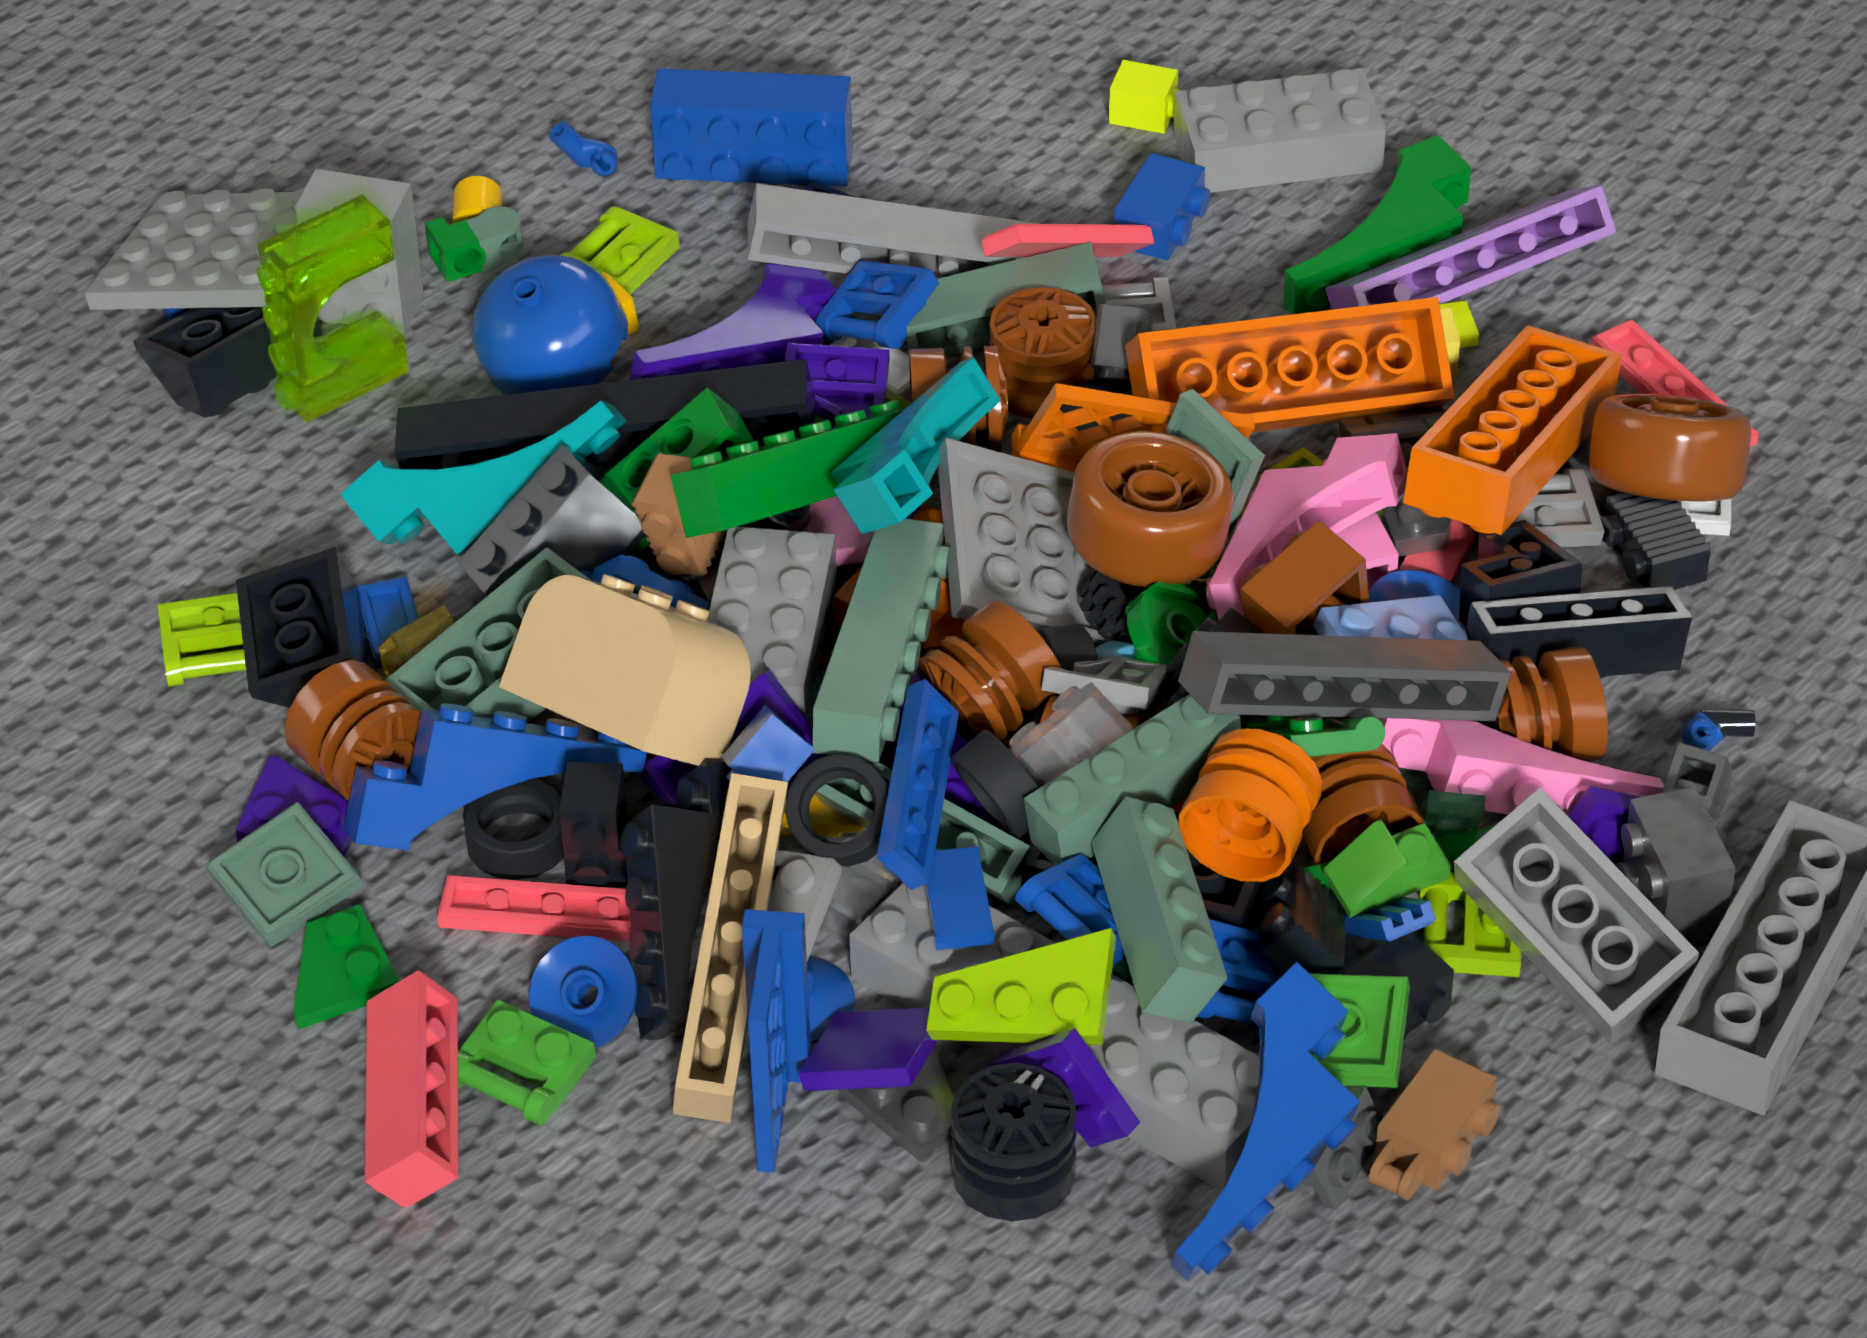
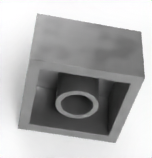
M1690 787L1631 799L1628 823L1623 824L1621 827V839L1624 847L1623 862L1618 863L1616 867L1694 948L1708 945L1730 907L1735 866L1696 788Z

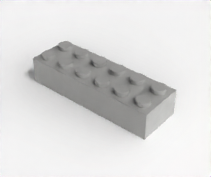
M1789 800L1661 1028L1655 1075L1765 1116L1867 925V827Z

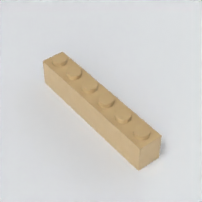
M731 773L675 1084L673 1114L731 1124L748 1025L742 925L745 909L768 910L785 811L788 782Z

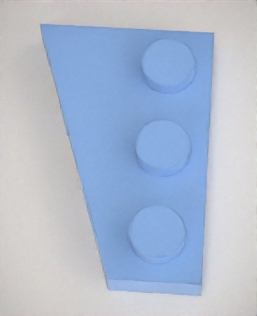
M1440 595L1323 607L1313 624L1317 633L1322 636L1469 640L1466 632L1460 627Z

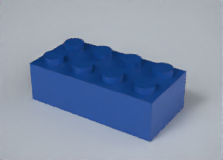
M657 68L650 104L655 178L753 182L774 185H808L811 181H815L826 186H848L853 153L851 76Z

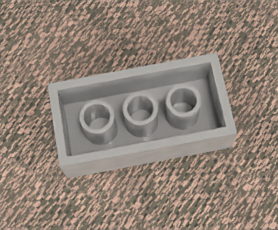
M1363 68L1353 70L1342 69L1328 73L1304 76L1293 75L1288 78L1245 81L1239 84L1197 87L1190 90L1175 91L1174 137L1182 161L1205 167V188H1208L1210 192L1383 171L1386 127Z
M749 527L728 529L707 621L732 631L741 639L749 656L751 669L750 683L763 673L771 671L808 722L837 583L835 534Z
M1541 788L1537 789L1454 861L1455 882L1610 1044L1617 1041L1684 983L1697 966L1699 952Z

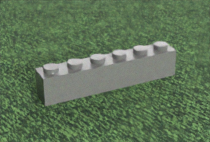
M756 183L748 217V260L850 274L861 260L928 268L939 279L1025 258L985 257L982 239L1014 224L1040 223Z

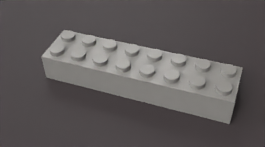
M902 883L849 935L851 978L904 1009L930 1007L935 976L1055 944V942L989 906L994 929V944L936 950L925 885L911 890L905 883ZM1112 974L1103 1045L1087 1046L1140 1121V1124L1128 1137L1223 1191L1243 1151L1251 1126L1258 1089L1259 1056L1195 1020L1190 1024L1142 1012L1135 987ZM962 1041L993 1060L1001 1052L1028 1044Z

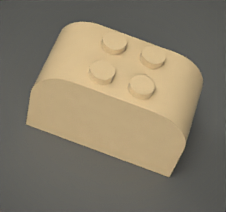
M603 574L601 583L574 575L558 576L545 583L536 592L525 611L499 688L644 752L698 766L705 761L724 762L721 756L730 745L749 690L751 676L747 650L736 634L708 622L709 610L678 600L676 608L670 606L673 598L672 595L644 585L641 586L639 594L633 593L635 584L607 574Z

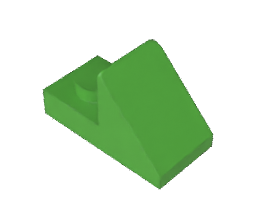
M1378 820L1372 823L1324 867L1323 876L1348 917L1351 918L1449 879L1452 865L1425 823L1391 836L1384 823Z

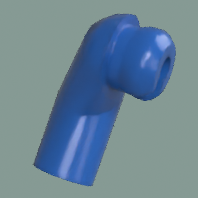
M565 121L557 123L550 131V140L576 165L584 168L592 167L594 173L600 176L610 175L616 170L618 165L617 152L609 143L583 137Z

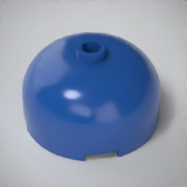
M543 255L528 258L500 273L488 285L480 297L472 322V340L477 358L494 386L505 395L599 384L612 371L613 367L610 362L617 353L622 340L627 341L628 336L626 314L608 281L596 269L585 262L561 255Z

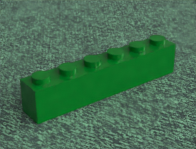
M893 400L870 406L871 417L866 418L865 410L834 417L836 427L831 428L829 420L798 427L801 436L799 438H795L794 430L763 437L765 448L759 449L757 440L726 448L727 459H722L721 451L690 458L691 469L670 475L686 538L724 531L837 496L833 489L838 484L830 472L906 408L901 409L899 400Z

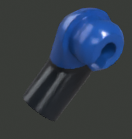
M1703 708L1684 726L1682 730L1683 743L1710 751L1726 736L1754 737L1755 711Z

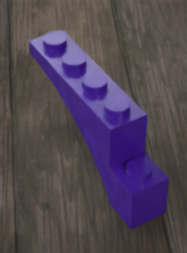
M773 263L766 264L762 284L755 295L738 311L720 323L693 336L666 345L635 351L630 380L785 362L787 343L821 345L823 332L816 325V319L837 290L820 270Z

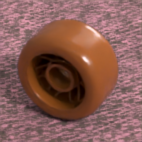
M1620 394L1609 396L1602 400L1595 410L1589 452V470L1597 483L1628 494L1692 502L1730 499L1735 497L1745 484L1751 442L1750 420L1745 413L1738 409L1707 400L1661 394Z
M1152 431L1118 434L1095 444L1078 463L1073 477L1067 512L1068 534L1073 547L1080 557L1092 568L1113 580L1147 588L1159 581L1167 584H1185L1207 573L1222 555L1233 510V487L1222 464L1208 451L1189 440L1167 433Z

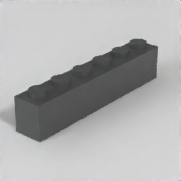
M1193 631L1178 682L1207 714L1353 718L1366 715L1375 718L1496 721L1511 671L1480 641Z

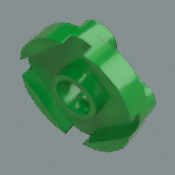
M1159 581L1141 592L1126 606L1128 630L1136 648L1134 659L1168 665L1184 644L1189 645L1192 632L1197 631L1207 618H1210L1215 623L1219 619L1213 611L1206 616L1202 609L1195 604L1201 597L1192 589L1182 584H1167Z

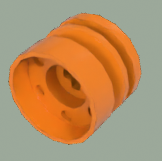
M1236 729L1221 735L1212 746L1206 763L1199 772V780L1191 789L1179 814L1178 825L1188 851L1201 864L1214 872L1239 881L1264 882L1280 876L1291 863L1302 839L1303 829L1309 823L1312 811L1317 806L1321 797L1323 780L1316 763L1301 747L1281 735L1261 729Z

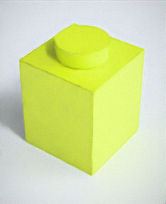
M1123 60L1110 86L1109 124L1165 134L1171 118H1174L1175 91H1182L1178 90V70Z

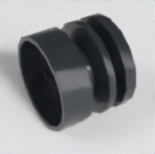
M1021 1063L992 1065L971 1075L956 1091L951 1107L952 1174L956 1191L969 1207L983 1215L1011 1222L1036 1219L1056 1209L1071 1193L1076 1176V1149L1074 1144L1076 1140L1077 1112L1073 1094L1059 1077L1038 1066Z

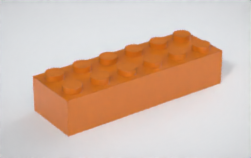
M1438 297L1138 333L1125 345L1133 396L1177 403L1181 393L1194 389L1216 410L1254 416L1255 429L1252 433L1339 422L1340 419L1361 416L1365 419L1368 415L1433 406L1442 407L1455 398ZM1164 423L1159 426L1161 427V429H1166L1168 423Z
M1527 325L1412 447L1403 504L1419 508L1424 514L1431 517H1447L1468 524L1472 529L1481 533L1502 535L1590 435L1597 406L1606 397L1615 395L1623 354Z

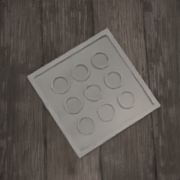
M305 188L296 192H274L272 189H259L251 193H230L227 190H215L207 194L185 195L182 191H171L161 195L85 291L89 309L272 307L303 264L295 205Z
M945 438L939 446L941 463L938 466L945 546L951 547L947 569L952 617L967 620L988 601L998 600L1014 609L1035 630L1069 624H1081L1090 634L1095 648L1109 641H1114L1115 637L1110 633L1105 639L1100 636L1098 632L1102 627L1098 623L1090 626L1086 620L1091 611H1082L1080 607V602L1083 598L1079 597V591L1083 586V582L1094 568L1086 563L1077 553L1070 540L1066 526L1075 472ZM1124 593L1131 601L1133 600L1131 596Z

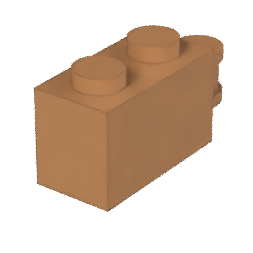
M1434 1049L1377 1126L1375 1161L1369 1173V1183L1389 1190L1407 1201L1414 1195L1421 1184L1438 1190L1450 1173L1458 1176L1465 1168L1471 1155V1143L1478 1134L1484 1137L1488 1136L1498 1119L1500 1105L1495 1103L1497 1077Z

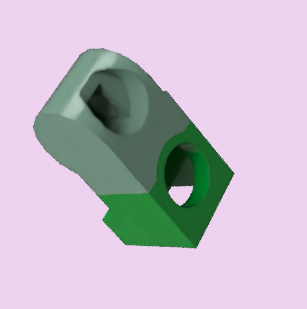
M491 207L484 210L477 217L450 225L446 223L443 217L425 222L428 254L446 282L514 261L519 258L524 249L520 215L509 207Z

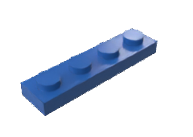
M926 679L907 687L876 856L889 871H892L911 890L930 883L959 712Z

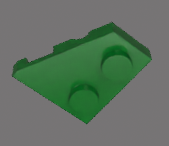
M360 904L307 922L293 1010L298 1030L367 1006L368 1000L400 981Z

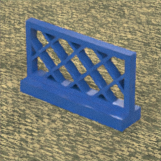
M745 909L742 934L757 1171L775 1172L789 1082L801 1083L799 1071L811 1054L805 913Z

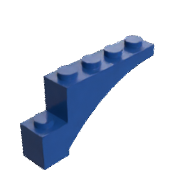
M444 703L440 705L439 711L422 709L410 773H407L406 766L390 761H374L373 768L356 766L344 831L355 844L409 851L411 840L423 830L457 808L493 791L529 779L565 773L567 762L623 764L624 771L643 772L647 752L601 732L579 731L580 725L566 720L547 719L546 726L527 724V718L516 713L495 711L492 719L473 716L474 711L468 707Z
M1298 962L1255 1002L1250 1019L1259 1026L1260 1053L1258 1089L1252 1122L1243 1151L1225 1188L1203 1221L1175 1252L1171 1265L1188 1282L1201 1269L1208 1276L1212 1274L1233 1251L1227 1243L1242 1228L1249 1234L1254 1232L1275 1209L1269 1201L1284 1186L1290 1192L1296 1190L1316 1168V1165L1310 1160L1325 1145L1332 1151L1337 1149L1357 1127L1352 1118L1360 1101L1313 1057L1316 1055L1320 1060H1324L1343 1041L1346 1034L1341 1028L1349 1011Z

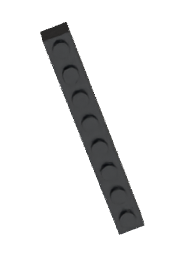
M802 359L398 408L394 453L400 469L438 470L474 465L507 456L538 443L574 422L598 402L604 401L614 405L627 421L617 429L620 436L609 448L599 454H595L592 451L584 459L594 466L615 464L628 456L707 387L739 412L753 440H757L759 446H764L763 437L794 430L795 438H799L801 436L798 427L815 423V393L807 360Z

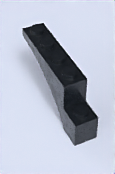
M705 761L680 779L676 792L677 808L651 804L623 825L621 849L626 856L628 880L625 902L630 909L632 931L629 954L631 961L634 963L638 982L634 1012L639 1021L640 1039H664L687 1023L691 950L699 915L712 883L730 783L726 776L732 770L724 763Z

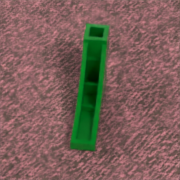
M1439 135L1398 150L1396 177L1378 207L1363 223L1335 245L1315 257L1285 270L1283 306L1292 315L1305 313L1310 310H1320L1330 303L1325 288L1461 234L1463 215L1457 209L1462 204L1468 202L1471 166Z

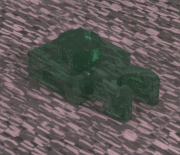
M1429 790L1422 802L1421 815L1432 835L1435 832L1446 836L1468 835L1469 829H1477L1484 819L1485 796Z

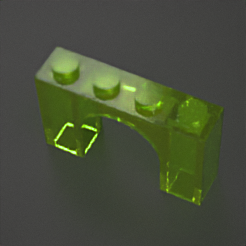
M363 194L257 244L260 267L257 268L256 272L260 285L264 289L266 302L262 313L270 329L272 345L268 347V353L275 366L277 383L274 384V393L284 410L290 411L293 409L307 423L409 372L405 337L377 311L335 332L313 337L314 326L319 312L326 301L339 288L395 260L390 219Z

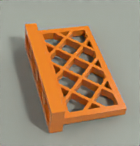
M1055 383L1029 425L1018 424L1012 433V456L1075 472L1078 463L1085 453L1104 439L1144 429L1146 431L1164 433L1165 429H1161L1159 425L1169 422L1176 403ZM1062 404L1084 407L1067 413H1063L1060 410ZM1216 410L1247 439L1254 431V416ZM1121 413L1133 415L1116 421L1110 419L1111 416ZM1094 421L1099 424V426L1078 431L1076 428L1077 426Z

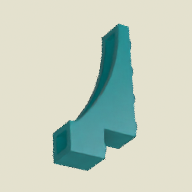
M974 357L961 361L830 472L838 484L833 490L861 534L900 523L933 494L929 487V482L941 463L939 446L944 439L949 438L959 441L983 416L1001 401Z
M600 401L574 422L556 433L507 456L474 465L438 470L398 469L393 463L378 460L340 495L379 542L392 545L396 542H399L401 545L409 542L422 531L425 526L422 520L426 517L457 555L463 556L562 444L583 458H586L592 451L595 454H599L609 448L619 438L620 433L617 429L627 420L614 405Z

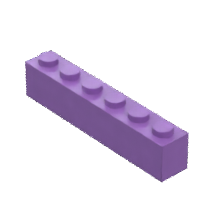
M1602 185L1570 189L1327 287L1325 290L1332 310L1438 297L1440 305L1617 231Z

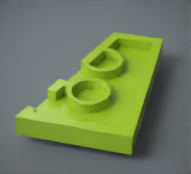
M1112 928L935 976L926 1030L932 1040L1032 1043L1075 1028L1086 1045H1103L1116 936Z

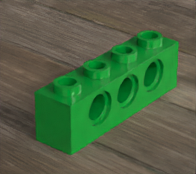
M707 387L606 473L605 476L631 504L657 454L693 458L721 451L722 459H727L726 448L754 440L739 412ZM647 535L628 556L635 557L650 545L651 542L646 540Z

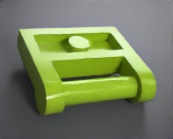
M613 206L600 217V224L569 253L563 252L560 255L583 261L599 273L603 271L606 274L608 273L631 295L680 248L679 232ZM606 244H608L596 257H594Z
M237 593L157 604L168 687L185 685L184 679L246 670L244 649L181 658V654L243 645Z
M1451 872L1450 878L1420 890L1421 900L1431 902L1436 918L1432 924L1424 927L1423 944L1452 967L1454 973L1520 977L1521 950L1455 882V873ZM1452 900L1465 901L1463 945L1446 944L1448 904Z

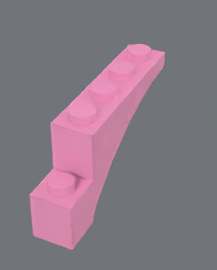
M1398 434L1337 438L1328 459L1323 461L1322 466L1264 470L1255 491L1250 493L1249 503L1242 518L1236 522L1235 532L1227 548H1224L1221 561L1213 577H1210L1207 583V600L1210 608L1216 609L1219 619L1230 607L1244 616L1240 588L1243 586L1245 579L1255 568L1261 565L1266 566L1282 552L1287 541L1296 533L1306 532L1320 520L1337 534L1376 511L1389 506H1397L1406 486L1408 474Z
M1377 718L1383 723L1386 732L1382 744L1394 755L1400 768L1425 771L1441 804L1509 814L1537 789L1541 788L1568 816L1590 786L1639 797L1660 794L1664 788V784L1658 777L1622 771L1556 753L1511 737L1473 720Z

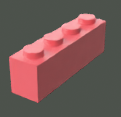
M417 970L367 1001L365 1182L375 1191L384 1194L401 1207L412 1206L458 1179L457 997Z

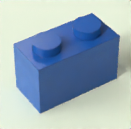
M1150 153L1114 209L1113 225H1147V227L1152 229L1154 244L1134 252L1168 261L1177 245H1186L1191 233L1193 219L1195 216H1204L1210 200V190L1205 188V167Z

